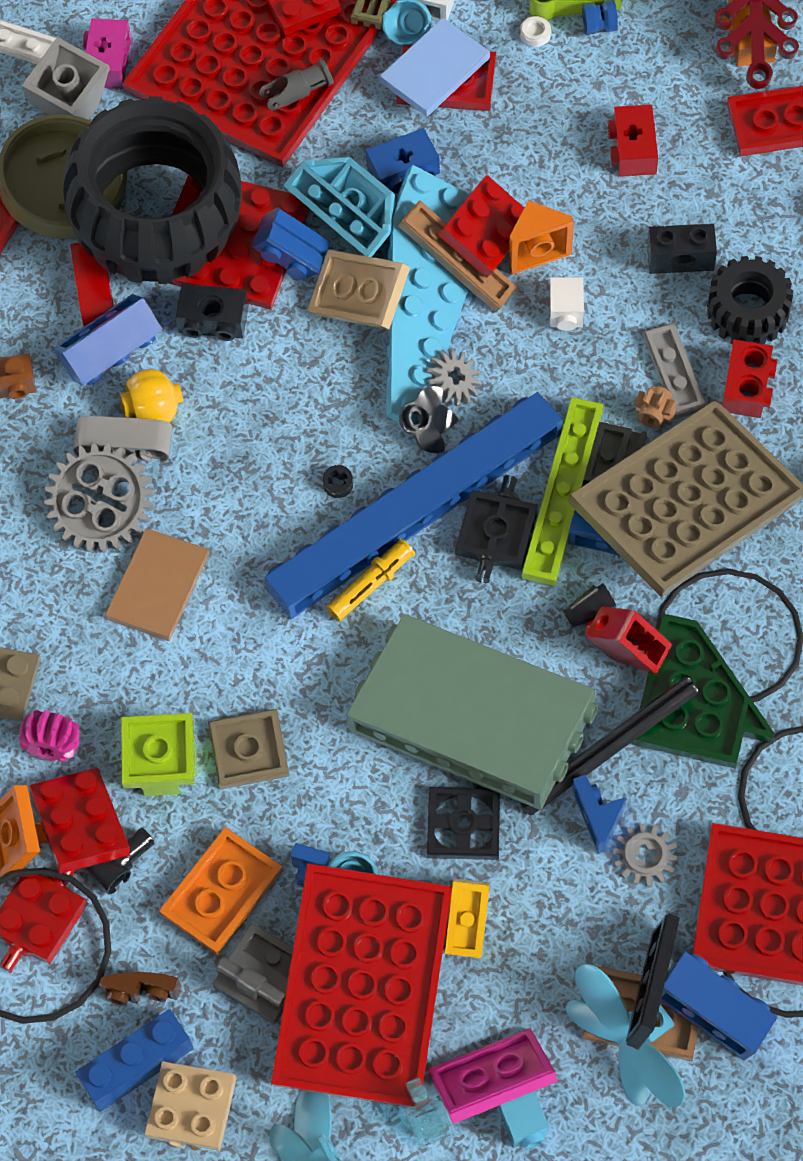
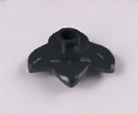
M436 386L423 388L418 393L415 401L406 403L399 413V423L406 433L414 435L418 446L429 453L445 451V444L441 434L454 426L458 421V417L449 408L441 404L443 389ZM412 413H414L416 417V421L414 424L411 418Z

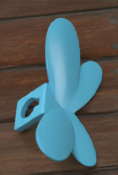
M591 964L580 965L575 971V981L584 1001L570 1000L566 1005L568 1016L587 1032L619 1043L620 1078L625 1094L631 1103L636 1106L644 1105L648 1098L649 1089L665 1105L669 1107L680 1106L685 1099L683 1081L670 1061L650 1044L674 1026L673 1020L660 1004L657 1015L660 1019V1027L654 1028V1031L639 1050L626 1045L633 1010L629 1013L627 1012L617 988L602 970Z
M301 1090L295 1104L294 1130L282 1124H276L271 1128L270 1144L282 1160L341 1161L330 1140L332 1114L328 1094Z

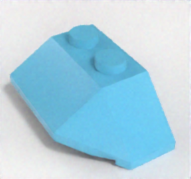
M351 157L328 158L317 161L303 160L283 185L364 256L372 257L390 235L395 194Z

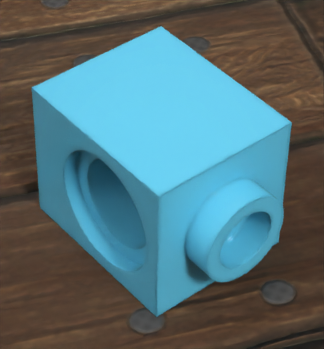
M535 1091L497 1106L514 1148L522 1145L526 1150L536 1147L545 1141L543 1136L549 1134V1124Z

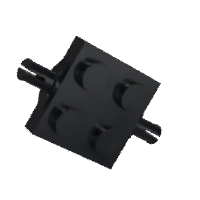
M509 475L503 477L500 492L485 493L472 490L455 547V555L475 559L480 562L477 576L475 577L480 583L482 578L483 583L490 582L493 566L501 565L522 570L538 511V504L521 501L513 496L518 481L514 476H511L510 484Z

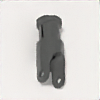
M321 58L317 61V64L302 71L296 69L263 85L259 90V95L262 98H268L280 93L267 102L268 109L274 111L309 96V92L325 84L329 86L334 82L327 64Z

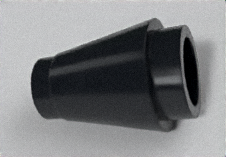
M604 583L597 587L593 584L565 608L563 613L572 628L594 620L599 609L603 606L613 608L617 606Z

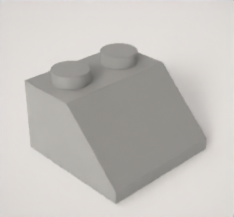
M57 37L22 84V88L29 103L49 115L67 114L89 120L99 106L110 67L108 64Z

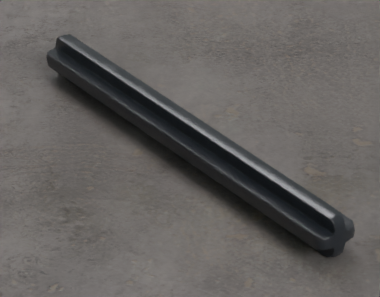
M688 676L682 678L568 762V769L562 782L556 781L543 807L572 787L574 778L591 773L698 693L695 683ZM520 802L522 808L530 816L539 811L537 808Z

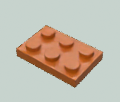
M225 827L161 907L159 913L163 918L218 956L282 874L283 867Z

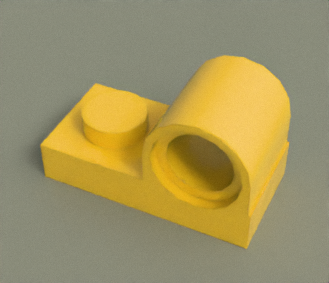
M453 878L445 954L481 958L490 888L489 882Z

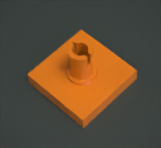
M14 785L0 799V877L14 870H22L40 853L39 844H48L41 822H34L27 785Z

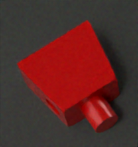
M603 606L599 609L594 620H590L585 627L586 638L609 658L653 674H657L672 646L662 634L635 610Z

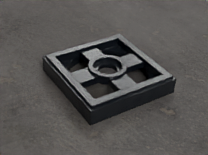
M429 787L427 858L499 860L500 793L488 788ZM457 797V809L452 814H435L445 801ZM472 797L484 802L490 808L493 815H476L471 810ZM460 817H468L471 824L468 828L461 829L457 825V820ZM435 829L452 830L456 834V848L444 847L436 838ZM476 830L492 831V837L485 846L480 849L470 848L471 834Z

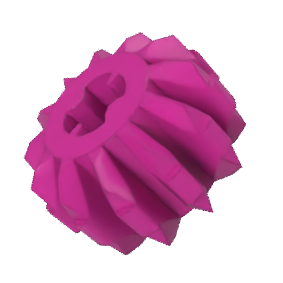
M34 710L31 714L26 715L19 731L20 747L23 750L28 751L29 755L39 757L40 760L47 759L51 762H55V760L64 762L68 758H72L80 741L79 725L76 722H72V718L62 716L59 712L52 713L49 710H44V712Z

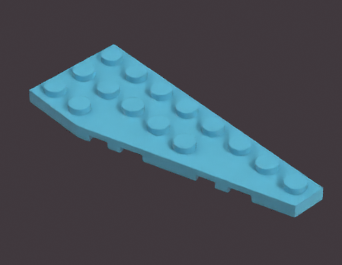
M414 165L407 170L393 208L390 248L388 249V260L401 262L410 267L389 329V345L387 346L389 377L386 379V417L399 422L400 410L406 403L415 401L418 393L423 388L435 386V384H428V380L433 379L434 374L427 373V368L436 367L430 362V359L435 357L441 360L438 352L441 350L445 353L447 352L468 292V288L397 225L419 200L447 223L470 194ZM412 413V417H411V418H412V422H413V424H414L415 421H416V417H415V414Z

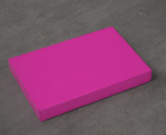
M531 1028L428 1069L432 1083L453 1124L558 1082L556 1072Z

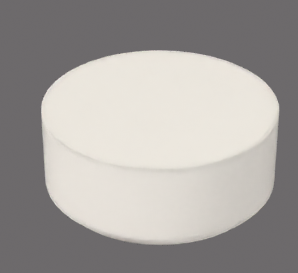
M539 16L525 19L520 26L521 40L532 47L546 44L551 37L550 23L545 18Z

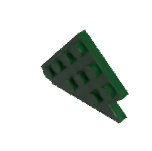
M663 613L659 633L672 646L657 674L648 672L639 710L687 676L697 686L698 693L631 742V744L736 769L743 737L773 744L775 733L698 621Z

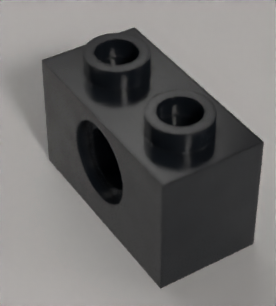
M714 223L649 227L647 240L649 274L714 271L717 256Z
M182 284L175 317L178 332L191 338L208 335L216 336L223 341H231L234 338L243 339L249 308L247 290ZM210 313H218L215 316H207Z

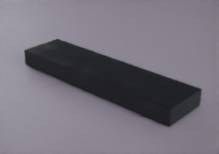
M670 913L663 917L651 934L627 1033L626 1045L637 1050L654 1031L680 920L679 917Z

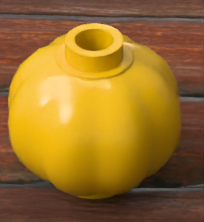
M144 369L134 373L125 384L126 392L119 394L124 418L157 419L170 423L176 415L178 403L183 402L179 383L173 384L165 373L155 369Z

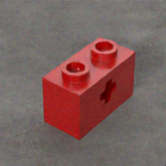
M652 104L614 107L613 120H608V138L615 139V146L610 147L611 166H617L618 177L657 174L658 150Z

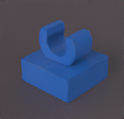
M295 843L291 853L293 867L298 868L296 879H298L297 885L304 887L307 863L328 867L331 861L330 853Z

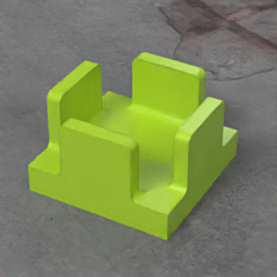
M192 713L121 717L122 785L124 789L142 788L144 796L180 794L179 785L195 784V777L197 776V743L194 736V717Z

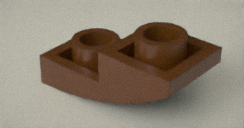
M152 972L113 974L102 977L99 982L103 994H106V999L122 1006H126L128 1001L138 1004L142 991H146L145 995L155 1001L166 1002L167 998L177 1000L182 988L178 977Z

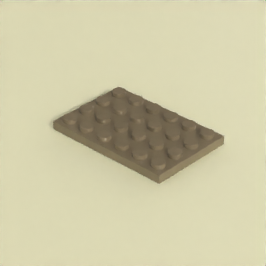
M714 400L572 493L568 503L662 598L802 501L803 484L717 400Z

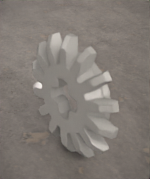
M448 349L449 357L441 350L438 352L441 360L435 357L430 359V362L436 367L427 368V373L434 374V378L428 380V384H436V387L443 389V395H445L443 402L446 404L450 398H454L455 406H460L461 398H463L466 405L471 403L469 393L474 397L479 395L473 386H482V382L473 378V376L481 374L480 370L469 369L475 361L471 359L465 364V352L461 351L457 359L454 349ZM454 369L458 370V376L463 379L457 382L456 385L453 384V379L448 376V373H451Z
M645 823L639 824L640 833L637 834L629 827L626 830L630 838L627 840L619 836L617 839L624 847L623 849L614 848V854L623 855V859L614 861L615 866H627V869L621 874L624 878L632 872L636 874L633 881L635 885H638L641 876L646 877L647 886H652V876L654 875L663 883L666 879L661 872L665 870L673 874L675 871L673 867L668 865V861H678L679 856L669 854V851L677 848L676 842L667 845L665 841L670 834L666 831L661 837L656 835L659 828L656 825H653L651 832H646ZM641 846H646L648 850H655L656 855L652 856L651 864H646L644 860L636 859L635 855L640 853Z

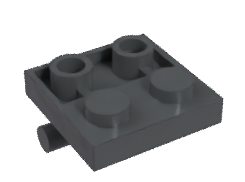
M252 923L230 958L223 957L218 963L216 969L220 973L212 983L213 988L275 1025L283 1014L293 947Z

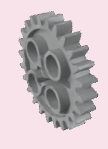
M92 443L90 453H87L82 446H79V457L77 458L68 452L66 454L69 461L67 465L60 462L56 463L61 473L59 475L49 474V477L55 482V486L45 487V491L53 495V498L45 500L44 504L47 507L54 508L53 511L47 514V518L59 520L53 526V529L56 532L65 530L62 539L66 542L75 537L74 546L78 549L86 542L89 552H93L96 545L99 544L101 551L107 553L109 543H112L119 550L121 549L120 540L123 538L129 543H133L130 533L135 531L142 534L143 530L138 525L139 522L151 521L144 514V511L155 508L151 502L146 501V498L155 495L153 489L145 488V486L152 482V478L150 476H141L146 467L143 464L134 466L137 460L134 454L124 459L125 450L123 447H119L113 454L112 446L109 443H106L103 452L100 451L96 443ZM94 468L99 469V478L94 483H85L84 477L86 472ZM121 482H128L130 484L129 492L123 497H116L114 493L115 487ZM79 485L97 495L103 493L110 501L126 506L127 510L123 512L103 501L96 502L89 495L73 490V486ZM76 499H83L85 501L83 511L79 514H71L70 506L72 502ZM109 512L115 513L113 525L107 528L101 527V517Z

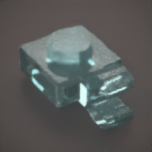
M419 1077L405 1083L414 1107L404 1112L419 1148L421 1149L453 1135V1128L440 1097L437 1096L430 1099Z

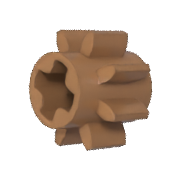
M651 386L647 392L640 390L634 402L636 406L635 413H638L637 418L639 421L654 428L660 427L664 421L671 423L677 410L674 407L676 401L672 400V393L661 386Z

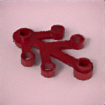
M733 0L726 8H721L717 11L714 19L717 28L721 30L731 28L735 15L748 4L750 15L727 37H723L717 42L716 55L721 59L731 58L736 46L750 33L751 64L746 73V81L752 88L763 89L769 85L773 75L772 67L765 62L764 34L779 47L778 52L784 59L794 58L799 49L796 39L788 37L763 15V5L778 16L777 24L784 30H790L795 26L798 15L794 9L787 8L779 0ZM785 15L790 16L793 21L785 22L782 17ZM727 16L730 21L722 22L719 17ZM728 45L731 50L725 52L721 50L720 46ZM791 45L794 50L791 52L786 51L783 46ZM760 74L764 80L757 81L753 78V75Z

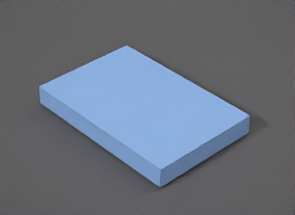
M442 18L380 75V83L427 117L490 58V51Z

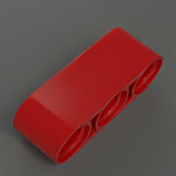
M79 242L70 244L79 307L83 326L85 327L114 307L109 284L108 270L100 266L95 257L90 256Z

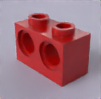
M733 339L722 404L729 413L761 418L763 407L770 408L773 388L767 387L768 378H775L778 360L771 358L773 345ZM752 363L758 365L759 367L752 368L747 366L746 364ZM750 392L755 396L747 397L744 396L742 393Z

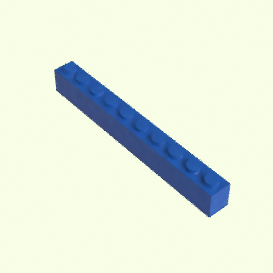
M536 392L529 398H521L510 411L504 415L494 416L485 428L476 434L470 433L466 435L457 447L449 452L443 451L438 454L429 466L423 470L417 469L413 471L401 485L395 489L389 488L385 490L373 504L357 509L345 523L329 528L317 542L301 547L289 561L273 566L264 577L267 591L290 620L372 565L371 561L375 557L381 558L399 539L407 541L470 498L472 490L480 491L559 437L562 433L563 419L539 392Z

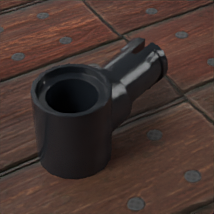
M139 828L127 839L130 846V856L83 868L108 895L117 891L115 887L122 881L126 883L131 876L130 869L133 868L132 863L155 845L153 838L144 828Z

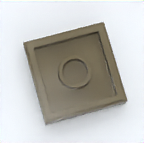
M277 709L208 722L220 790L290 776Z

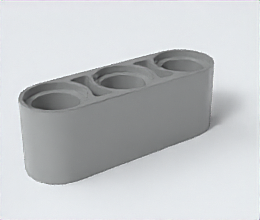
M83 416L77 419L73 452L79 457V446H82L87 453H90L92 443H96L100 451L103 452L106 443H109L112 446L113 454L119 447H123L125 457L134 454L137 457L136 461L151 462L152 459H160V462H166L169 460L173 427L170 423L157 419Z

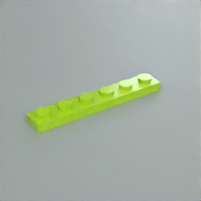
M571 397L523 568L522 579L556 586L575 510L568 503V500L572 493L583 487L585 472L599 422H601L604 404Z

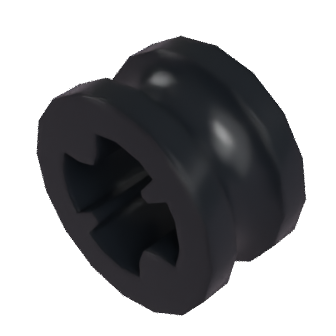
M342 465L329 467L323 474L325 492L333 498H343L350 494L353 489L351 471ZM337 476L340 480L344 479V485L339 487L337 484H333L332 478Z

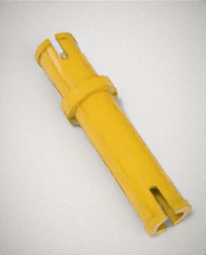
M399 539L381 558L375 557L371 561L372 566L325 606L327 611L338 622L343 621V618L383 582L391 581L395 577L394 573L411 557L415 556L412 547L405 540Z

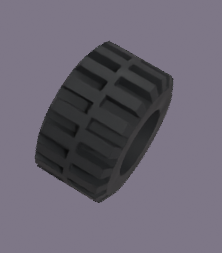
M741 256V260L738 262L732 259L728 261L727 267L722 265L718 269L717 275H714L711 280L707 304L708 319H711L713 330L715 331L720 328L719 336L722 339H725L727 336L731 337V344H733V339L747 342L757 341L760 344H765L767 337L771 342L775 340L778 332L782 333L786 327L793 299L792 283L790 278H785L786 272L781 267L776 269L775 262L771 260L767 263L763 262L762 257L755 256V260H749L748 256ZM740 294H754L762 298L767 304L758 308H747L738 304L733 298Z

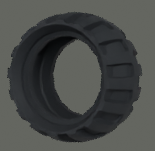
M149 96V99L133 101V98L124 100L118 106L108 111L104 109L93 118L89 128L85 127L81 131L71 149L70 157L66 164L63 194L66 213L75 236L84 250L93 258L95 257L100 266L114 275L119 273L132 282L142 284L143 281L158 282V284L171 283L173 279L193 276L202 269L206 262L211 263L221 253L238 221L241 208L242 185L234 152L213 121L205 114H198L191 105L178 101L175 103L163 100L162 97ZM154 164L182 170L196 179L203 189L198 199L183 211L160 219L136 218L117 210L103 197L105 189L118 175L137 166Z

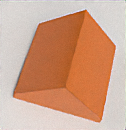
M528 200L510 235L509 270L511 275L572 255L574 226L572 216Z

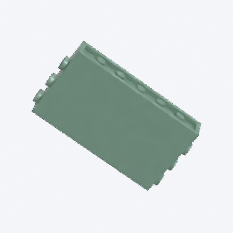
M403 614L398 625L393 624L387 635V644L383 651L377 652L374 656L368 678L361 680L358 684L355 700L346 716L350 732L542 810L556 781L562 782L568 769V762L566 761L571 752L576 753L579 750L584 736L581 732L586 723L591 724L594 721L598 711V704L595 703V689Z

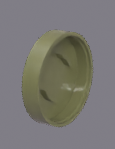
M67 114L45 115L26 122L17 128L6 140L0 153V197L11 216L27 229L51 238H77L66 213L63 194L64 173L71 149L77 137L85 127L89 128L92 121ZM128 171L118 175L105 189L103 197L117 210L120 209L125 197Z

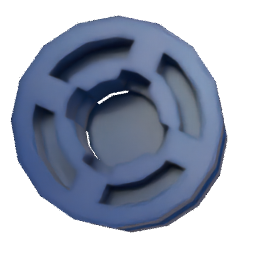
M606 0L600 5H595L592 2L582 4V18L586 35L596 34L598 30H606L607 32L618 30L617 9L614 0Z

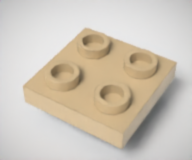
M162 1061L145 1136L149 1139L166 1141L180 1148L181 1144L190 1145L191 1150L205 1148L220 1151L236 1084V1075Z

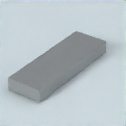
M675 323L643 331V338L661 385L672 393V400L676 401L674 407L677 410L674 419L694 414L707 406Z

